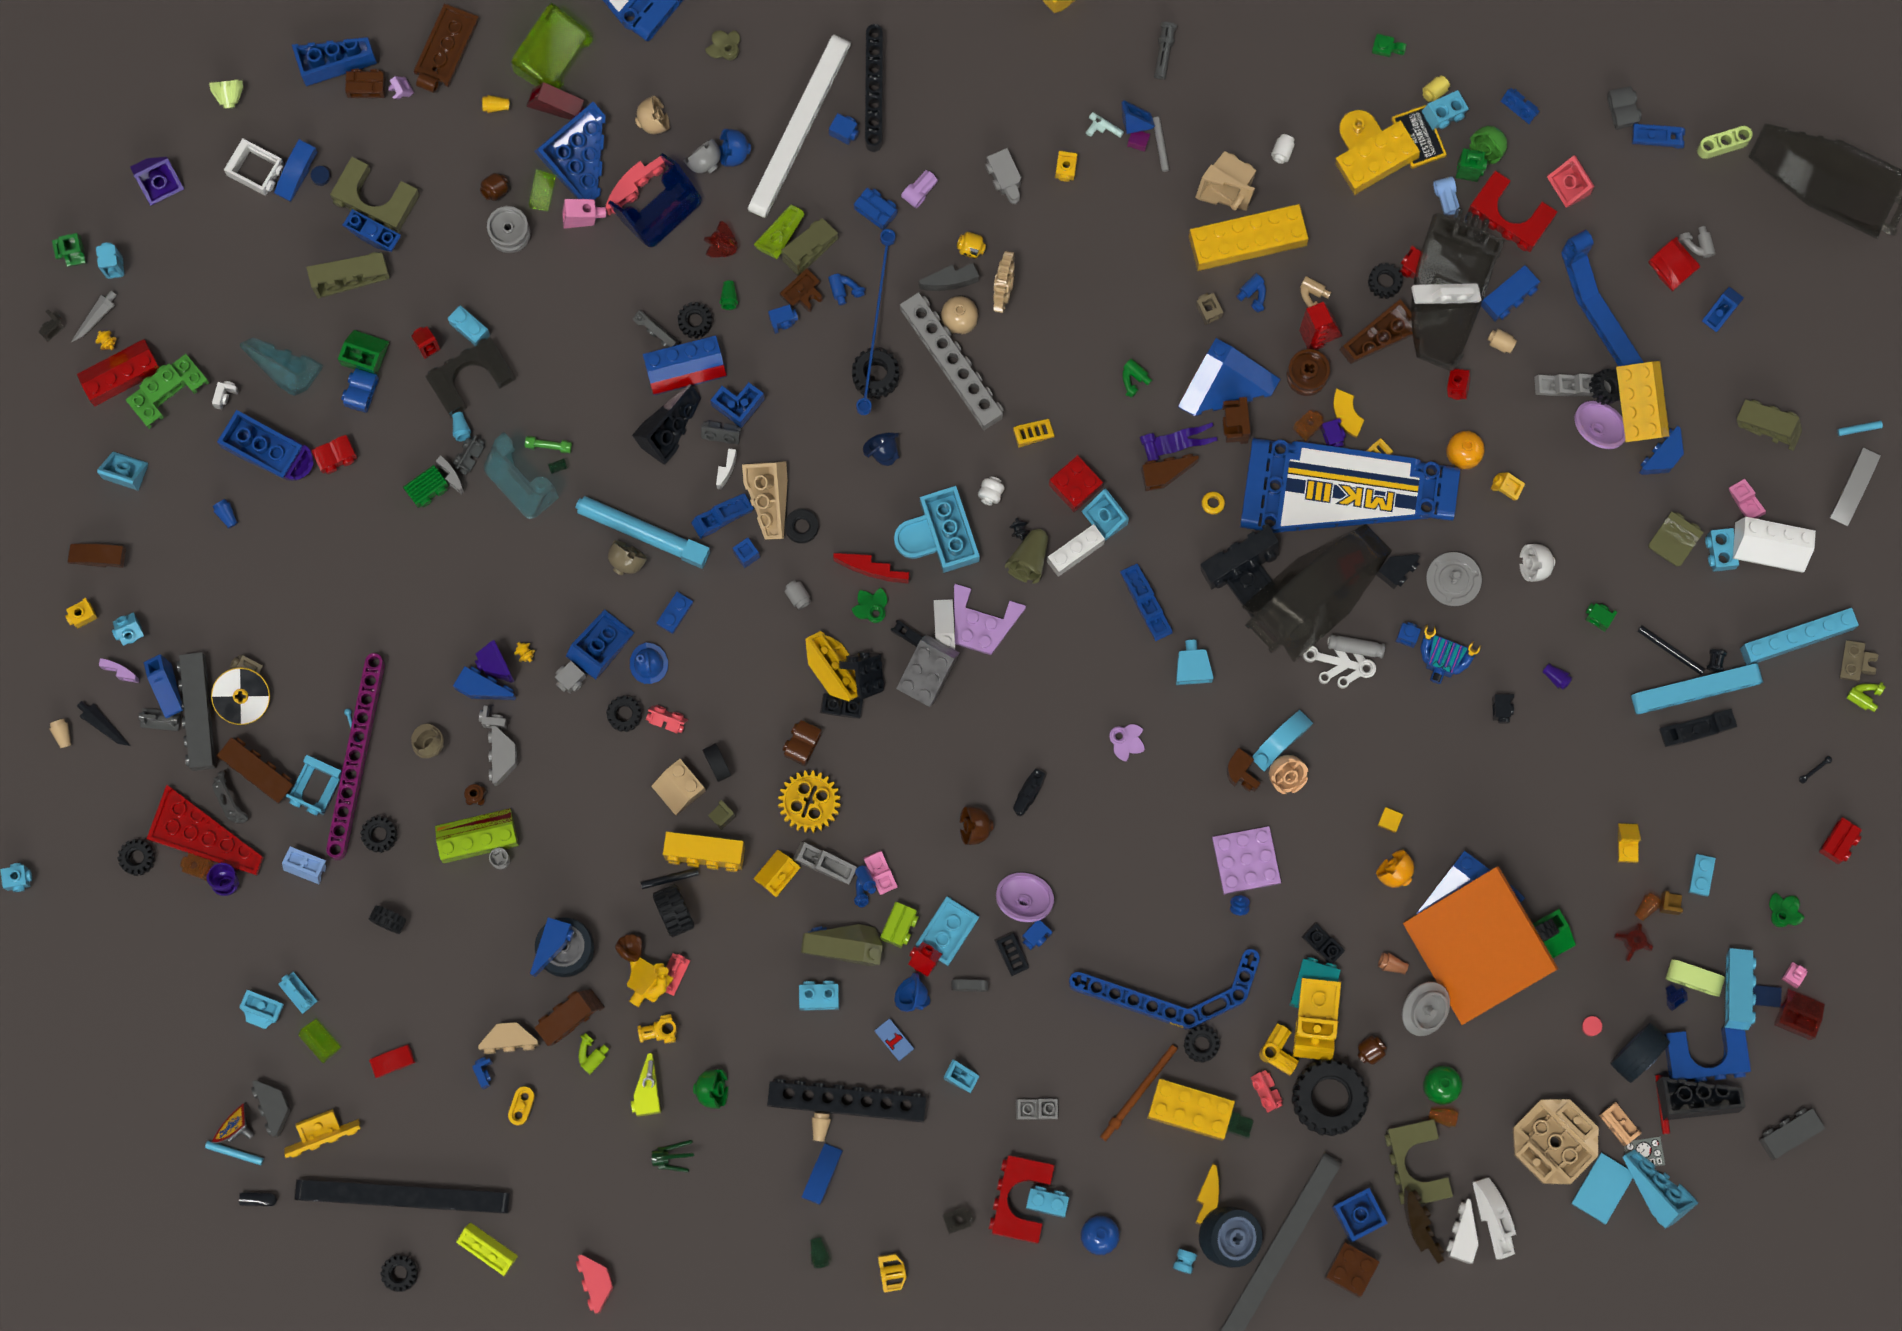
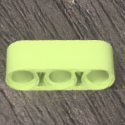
M1741 126L1705 137L1699 144L1697 153L1701 158L1708 159L1744 148L1752 138V130L1747 126ZM1738 135H1744L1746 140L1740 139ZM1721 140H1726L1729 145L1722 144ZM1703 145L1710 146L1711 150L1704 149Z
M1671 960L1666 979L1671 982L1718 997L1721 994L1725 977L1720 974L1678 960Z

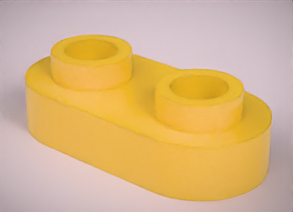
M520 1087L514 1094L508 1112V1119L514 1125H523L528 1120L535 1099L534 1092L529 1087ZM528 1094V1099L523 1101L522 1095ZM521 1112L522 1118L516 1119V1113Z

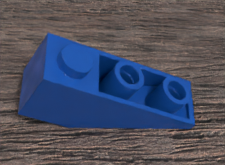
M161 654L145 661L144 666L148 681L165 718L183 711L172 664Z
M464 666L453 685L455 690L471 699H516L513 689L506 685L503 687L497 685L495 679L487 676V678L481 676V672L472 666L470 669Z

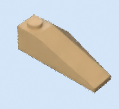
M786 461L743 464V483L745 489H748L750 494V502L758 515L757 520L765 540L784 539L788 482Z

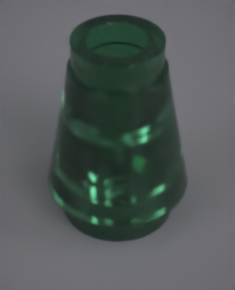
M822 1238L810 1240L811 1264L814 1265L815 1269L829 1266L830 1257Z

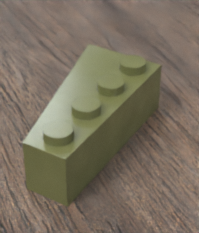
M372 252L365 256L306 267L311 287L318 299L390 279L382 252Z

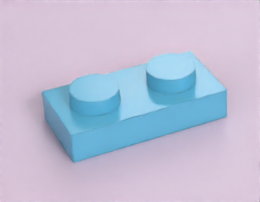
M1699 854L1695 855L1688 893L1709 896L1716 858Z

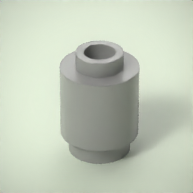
M794 580L786 585L787 589L784 592L798 610L805 608L811 603L810 595L801 581L796 582Z

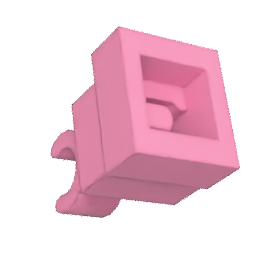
M1792 962L1783 975L1782 980L1797 989L1808 971L1803 966H1798Z

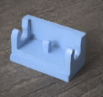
M290 846L282 866L286 872L320 884L321 874L326 870V860Z

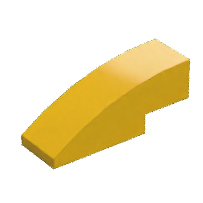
M1214 1164L1211 1165L1196 1202L1203 1205L1195 1222L1201 1225L1206 1215L1218 1206L1219 1179L1217 1166Z

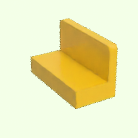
M777 850L754 877V880L773 896L777 897L801 867L789 856Z

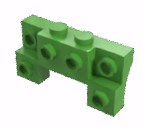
M185 354L170 365L169 363L159 367L157 373L152 377L145 378L139 386L140 389L128 397L126 401L148 429L152 427L150 424L155 420L164 418L157 407L186 385L195 394L197 393V388L204 383L207 385L209 382L187 354Z

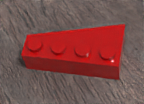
M1324 301L1306 308L1299 331L1308 349L1314 348V350H1318L1324 347L1325 343L1342 337L1335 318Z

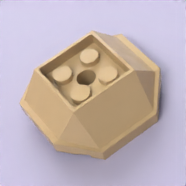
M1570 1099L1540 1100L1513 1127L1514 1156L1543 1184L1570 1185L1598 1157L1599 1127ZM1552 1137L1559 1140L1557 1148L1552 1147L1550 1144Z

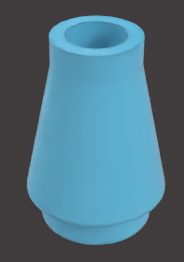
M463 412L452 414L453 437L456 441L460 442L465 441L468 437L470 438L471 430L464 418Z

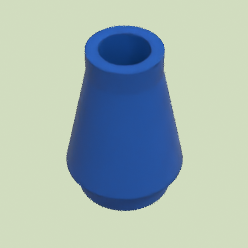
M226 499L213 506V512L228 529L238 523L231 504Z

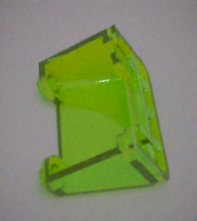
M550 3L513 56L512 67L514 73L536 87L544 82L560 89L562 86L561 74L578 49L585 46L588 47L593 39L592 33L558 6Z

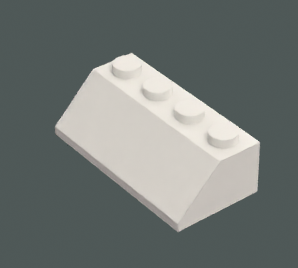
M1744 517L1735 522L1733 559L1803 573L1815 548L1816 531Z

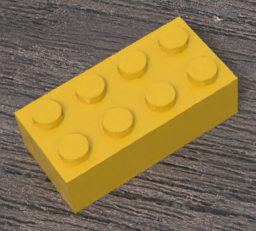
M1660 361L1616 367L1626 442L1669 437Z
M666 832L663 856L668 861V864L680 865V862L688 863L687 866L690 867L706 865L708 869L713 870L723 867L729 872H737L738 869L742 870L745 853L743 841Z
M1159 1079L1147 1118L1223 1141L1235 1101Z

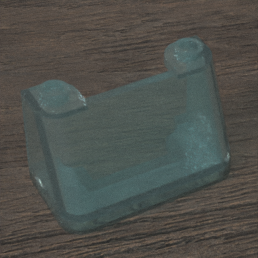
M503 432L495 439L484 463V471L525 517L535 518L559 498L553 484L547 478L537 477L530 483L513 465L512 453L515 451V448L513 447L512 440Z

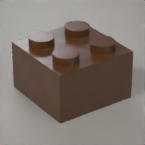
M1344 1242L1324 1279L1360 1298L1380 1262Z

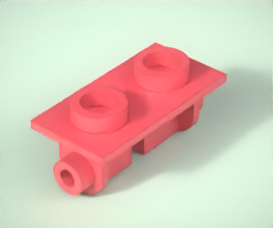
M659 705L651 706L648 709L651 713L647 714L646 720L650 724L662 727L665 721L667 722L666 730L676 734L683 732L684 726L682 724L684 725L688 721V719L684 718L683 714L678 712L670 713L665 711L666 708Z
M672 953L666 966L669 970L668 975L674 978L666 989V993L672 996L675 995L690 963V960L679 954Z
M1264 1070L1250 1077L1252 1085L1258 1092L1261 1104L1267 1113L1283 1106V1100L1278 1090H1270L1271 1087L1275 1086L1270 1073Z

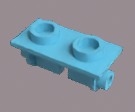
M294 972L289 976L288 974L285 975L278 984L302 1014L318 1002Z

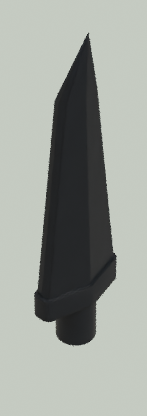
M81 701L77 705L83 712L80 715L81 719L91 724L117 744L130 746L94 703L88 707Z

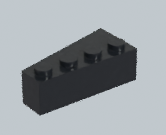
M1268 523L1262 526L1263 530L1255 534L1253 531L1248 534V538L1244 542H1235L1227 549L1228 552L1224 553V551H1221L1200 564L1201 572L1211 590L1221 588L1226 585L1228 580H1237L1243 576L1244 572L1249 570L1255 571L1261 564L1265 562L1270 563L1279 556V541Z
M1661 1077L1656 1082L1663 1121L1739 1113L1745 1108L1743 1091L1739 1087L1718 1084L1710 1085L1704 1082L1696 1083L1682 1079H1669L1668 1077Z

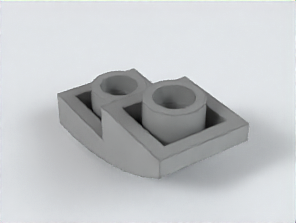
M1058 1099L1016 1100V1120L1058 1119Z

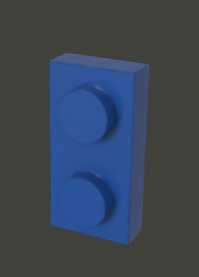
M676 592L656 624L669 633L674 634L692 606L693 601Z

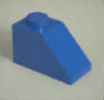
M1729 286L1702 322L1717 332L1744 297Z

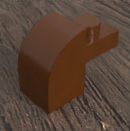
M1238 748L1229 761L1227 777L1234 787L1240 781L1244 789L1249 792L1251 790L1255 792L1261 783L1246 772L1254 759L1240 748Z

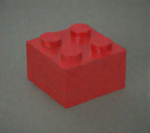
M1077 455L1049 479V486L1073 512H1076L1102 489L1103 482Z

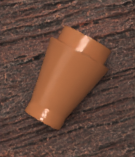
M1389 952L1387 954L1382 953L1378 962V967L1382 968V971L1404 975L1409 966L1408 963L1403 962Z

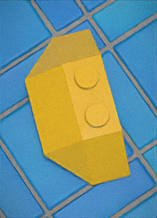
M822 631L807 637L805 641L808 665L829 695L846 701L857 698L855 670L840 669L839 661L846 659V656L850 655L842 643L825 635Z

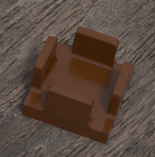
M1239 397V400L1224 401L1222 409L1225 410V417L1222 420L1226 443L1240 442V444H1247L1251 434L1247 397Z

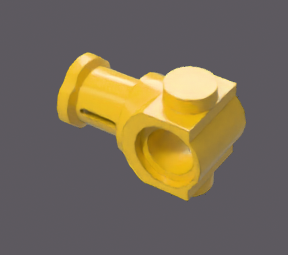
M671 1014L660 1016V1020L655 1021L653 1025L637 1026L640 1043L654 1038L657 1041L664 1040V1044L676 1042L677 1026L673 1022ZM667 1024L673 1026V1031L670 1034L663 1033V1027Z

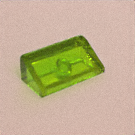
M536 169L529 201L531 209L549 211L556 175Z
M317 1019L303 1027L298 1034L322 1063H325L341 1049L339 1044Z

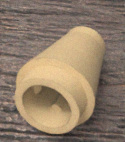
M60 719L50 723V731L60 749L70 746L68 722L66 723L65 719Z
M814 1112V1117H812L813 1140L825 1141L831 1121L829 1113Z

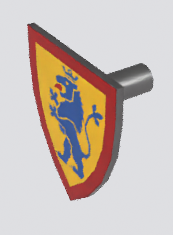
M244 1103L225 1120L215 1134L212 1143H221L227 1140L232 1142L241 1133L248 1139L253 1137L254 1132L246 1127Z

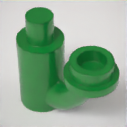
M1132 358L1124 365L1122 373L1123 382L1127 390L1126 396L1130 398L1138 392L1137 386L1135 384L1131 385L1130 375L1139 383L1143 381L1147 386L1152 382V379L1147 376L1149 373Z

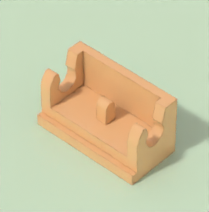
M1617 1102L1599 1115L1623 1146L1628 1145L1641 1134Z

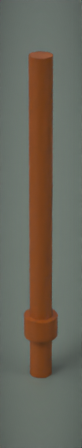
M1174 1045L1169 1047L1115 1118H1111L1108 1122V1127L1100 1136L1101 1139L1107 1141L1111 1134L1119 1129L1122 1125V1120L1178 1050Z

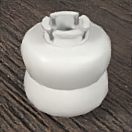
M990 476V479L985 478L982 481L978 496L982 499L981 502L992 506V503L997 504L1000 502L1001 494L1005 487L1001 480Z

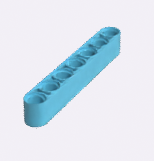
M1751 664L1638 692L1631 695L1635 713L1643 714L1756 686L1763 683L1758 664Z

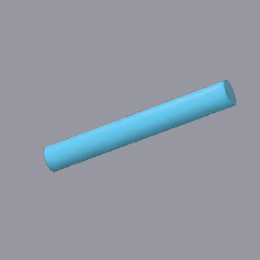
M207 1141L205 1145L206 1149L260 1166L264 1160L262 1157Z

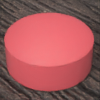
M1590 1016L1582 1022V1031L1587 1036H1596L1602 1030V1023L1597 1017Z

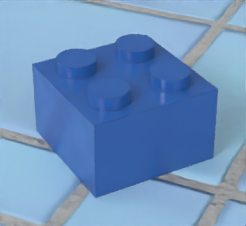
M1369 1188L1332 1207L1350 1243L1388 1224Z

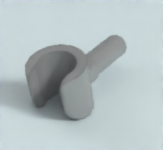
M651 1060L648 1061L647 1075L642 1082L644 1088L645 1081L648 1079L652 1081L651 1088L655 1085V1080L652 1078L653 1061Z

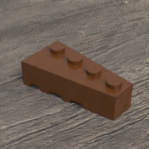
M1400 299L1339 350L1349 363L1353 364L1419 333L1424 327Z

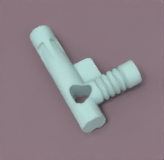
M1091 113L1089 118L1093 122L1086 131L1088 136L1092 137L1096 130L1103 133L1107 129L1118 137H1122L1123 130L1096 113Z

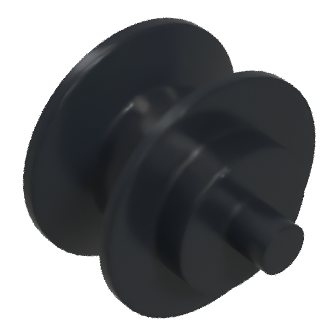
M1016 518L1015 522L1012 523L1013 525L1009 528L1014 529L1012 537L1020 538L1022 541L1030 532V530L1025 529L1028 522Z

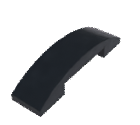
M1728 709L1685 723L1663 727L1659 731L1665 747H1670L1709 737L1738 726L1732 709Z

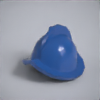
M645 642L639 645L630 657L632 675L643 684L659 682L668 670L666 653L654 643Z
M912 973L911 977L904 980L895 992L894 1001L896 1007L901 1011L909 1012L915 1010V1008L922 1010L930 1004L926 985L919 980L918 973Z

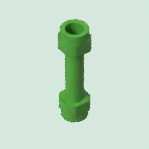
M526 436L525 448L535 449V447L560 450L561 453H571L572 442L562 440L560 443L536 440V437Z

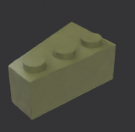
M823 218L819 221H814L809 229L781 250L783 262L799 276L839 239L838 232Z
M1745 399L1737 417L1738 427L1758 436L1762 434L1773 438L1772 442L1777 444L1778 441L1789 445L1788 449L1794 451L1802 433L1798 415L1793 412H1782L1774 406H1764L1756 400L1749 401Z

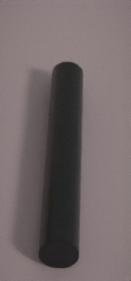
M694 868L641 882L642 890L698 876V869Z

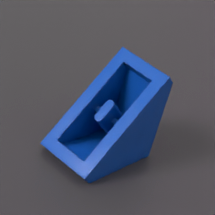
M1125 100L1121 102L1122 118L1127 134L1155 127L1151 113Z

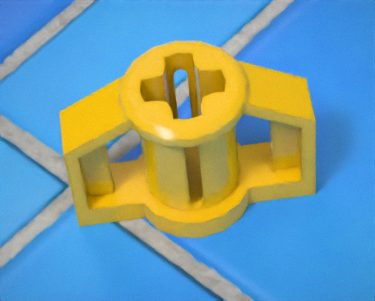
M896 1253L878 1256L883 1291L901 1290L906 1280L904 1262ZM898 1260L901 1263L886 1267L883 1265V1262ZM903 1278L902 1283L886 1284V1280Z

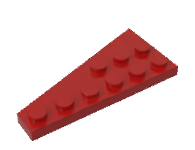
M166 785L146 839L216 863H227L234 869L257 876L263 857Z

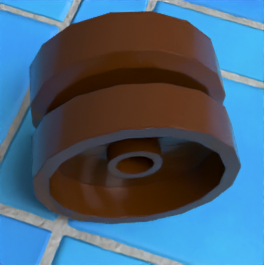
M1313 349L1301 350L1290 360L1286 373L1287 383L1297 394L1303 396L1315 395L1321 392L1326 385L1330 373L1329 362L1319 351Z

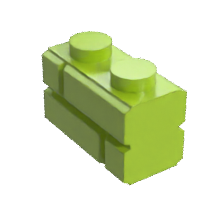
M895 902L880 939L899 948H902L903 944L907 945L911 937L909 930L911 926L915 928L919 919L916 916L917 910Z

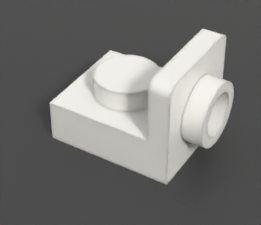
M229 381L217 383L212 401L214 408L223 409V405H226L228 402L229 394L227 392L238 394L239 390L234 383Z

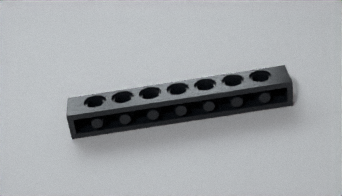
M774 1079V1082L769 1084L768 1107L924 1123L926 1098L920 1093H911V1096H905L901 1091H891V1094L883 1093L884 1090L872 1089V1092H866L862 1087H852V1090L844 1089L845 1086L833 1085V1088H827L823 1083H813V1086H808L803 1081H794V1084H788L783 1079ZM791 1089L794 1091L792 1099H785L783 1097L785 1090ZM806 1091H811L814 1094L811 1101L803 1100V1094ZM824 1094H832L833 1101L828 1104L822 1101ZM845 1095H850L853 1098V1102L850 1105H844L841 1102ZM863 1098H871L872 1105L867 1108L861 1105ZM884 1099L892 1102V1106L889 1109H883L880 1104ZM908 1101L911 1103V1109L906 1112L902 1111L900 1104Z

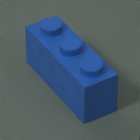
M1525 265L1483 299L1480 306L1495 322L1499 318L1503 320L1510 314V309L1513 307L1518 308L1524 302L1523 299L1527 295L1531 297L1538 291L1537 287L1540 281Z

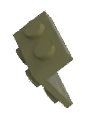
M1671 512L1648 547L1676 567H1680L1704 532L1701 531L1698 525L1687 522L1681 514Z

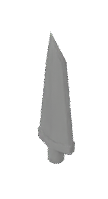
M110 291L106 297L101 295L98 298V301L71 342L83 338L115 306L112 301L117 295L113 291Z

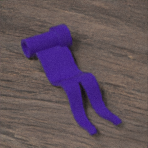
M1213 423L1182 429L1164 436L1155 437V434L1151 433L1140 437L1148 461H1158L1161 455L1175 453L1193 446L1206 445L1218 440L1217 437L1207 439L1187 438L1213 427Z

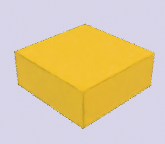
M1385 807L1378 826L1396 833L1403 814Z

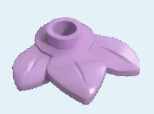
M1130 724L1125 728L1118 726L1110 732L1109 738L1114 744V753L1122 761L1126 762L1128 760L1129 753L1138 754L1145 750L1142 741L1138 738L1143 729L1138 725ZM1118 733L1122 734L1123 738L1120 740L1116 739L1115 735Z

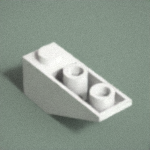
M1466 1199L1460 1203L1458 1209L1460 1214L1459 1221L1454 1222L1452 1228L1454 1237L1453 1240L1448 1241L1446 1251L1449 1252L1448 1257L1472 1264L1478 1248V1239L1471 1200Z

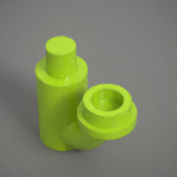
M1883 682L1879 684H1860L1850 690L1846 699L1864 710L1870 709L1875 712L1878 705L1872 702V698L1862 692L1874 691V695L1880 696L1886 686L1883 685Z
M584 1033L583 1036H580L582 1041L578 1055L580 1066L587 1073L591 1074L606 1058L604 1055L609 1049L603 1044L599 1050L596 1048L587 1057V1045L591 1046L594 1040Z

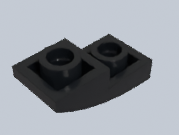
M824 693L820 713L860 719L863 699L855 698L851 701H846Z
M1314 923L1301 936L1319 955L1331 964L1345 952L1317 923Z

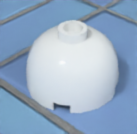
M1527 544L1522 548L1520 558H1523V564H1520V570L1523 578L1530 582L1542 581L1548 578L1555 566V558L1551 551L1541 544Z

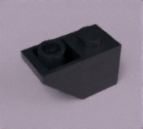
M1417 554L1391 556L1379 569L1377 576L1393 589L1397 585L1401 587L1408 579L1406 577L1409 571L1413 573L1419 566L1418 560L1420 556Z

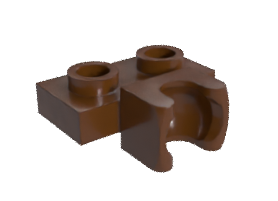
M807 268L780 292V296L792 308L800 302L808 312L812 311L811 303L809 302L811 299H815L819 303L823 300L822 295L815 289L820 284V281Z

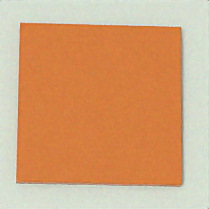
M1499 866L1403 923L1436 982L1447 990L1450 1006L1461 1025L1559 969Z

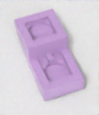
M100 658L99 667L103 670L117 672L116 677L119 680L139 683V678L127 668Z

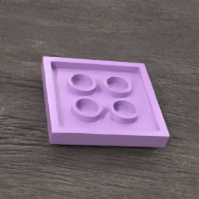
M1269 826L1212 837L1223 894L1281 884Z

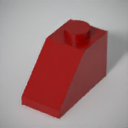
M427 326L416 329L413 332L414 334L411 335L424 359L441 350L436 338Z

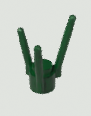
M688 1140L667 1147H658V1150L652 1151V1165L658 1166L659 1169L688 1173L689 1169L666 1164L669 1163V1159L693 1157L694 1153L669 1154V1152L665 1151L692 1144L693 1141Z

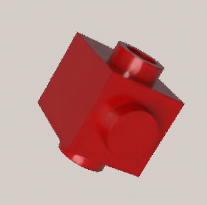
M1451 368L1447 385L1448 397L1455 400L1467 399L1470 385V370Z
M922 942L919 947L914 946L909 956L912 958L908 965L928 977L937 965L942 953L935 950L931 945Z

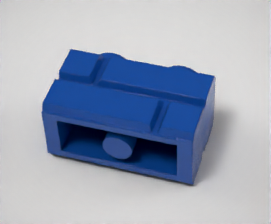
M867 187L855 201L854 209L881 230H885L897 215L896 205L890 200L885 201L881 198L882 195L876 189L870 190Z

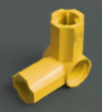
M1277 1023L1264 1046L1260 1049L1259 1057L1263 1062L1270 1063L1291 1076L1299 1061L1281 1050L1291 1031ZM1266 1048H1270L1273 1051V1058L1266 1056Z

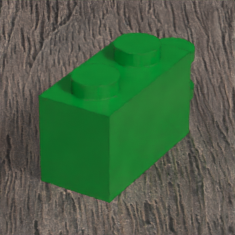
M1463 148L1458 160L1455 178L1478 182L1479 177L1483 176L1488 159H1484L1485 152Z

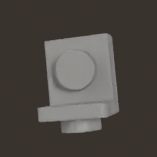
M484 705L483 711L480 710L479 722H482L483 728L492 729V726H496L500 730H507L506 719L501 715L489 717L490 709Z

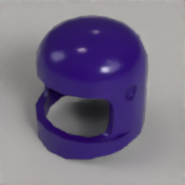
M227 863L214 865L210 868L206 877L209 886L220 896L232 895L239 886V879L234 868Z

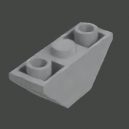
M492 726V731L488 732L489 743H492V750H489L488 754L489 762H492V769H489V781H492L494 786H499L517 767V746L500 729Z

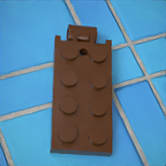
M444 3L414 69L415 75L420 73L416 81L417 87L435 93L439 81L445 83L446 87H449L479 21L478 16Z

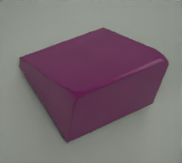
M1142 131L1131 133L1127 147L1145 152L1150 134Z

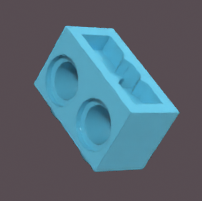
M1457 90L1428 103L1422 110V113L1431 129L1434 130L1436 128L1443 129L1452 121L1458 122L1462 120L1469 108Z
M1734 529L1711 530L1707 537H1705L1706 547L1710 551V555H1708L1709 566H1712L1713 572L1736 569L1739 566V560L1733 559ZM1716 537L1722 538L1724 544H1718L1716 542ZM1724 556L1727 559V563L1720 562L1718 557Z

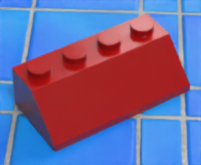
M142 339L81 371L77 376L89 401L95 407L141 383L145 378L152 377L157 373L159 365L145 339Z

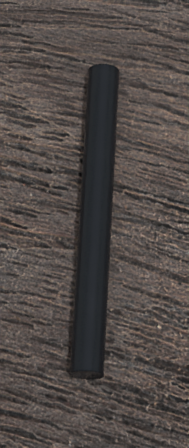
M1641 626L1637 631L1698 674L1702 675L1705 671V668L1645 627Z

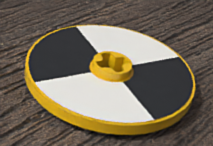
M237 667L225 671L217 678L212 688L211 700L215 711L222 719L232 724L245 725L258 720L265 713L270 701V691L265 679L259 673L249 668ZM239 691H242V694L246 695V697H244L242 701H239V698L235 697V695H238Z

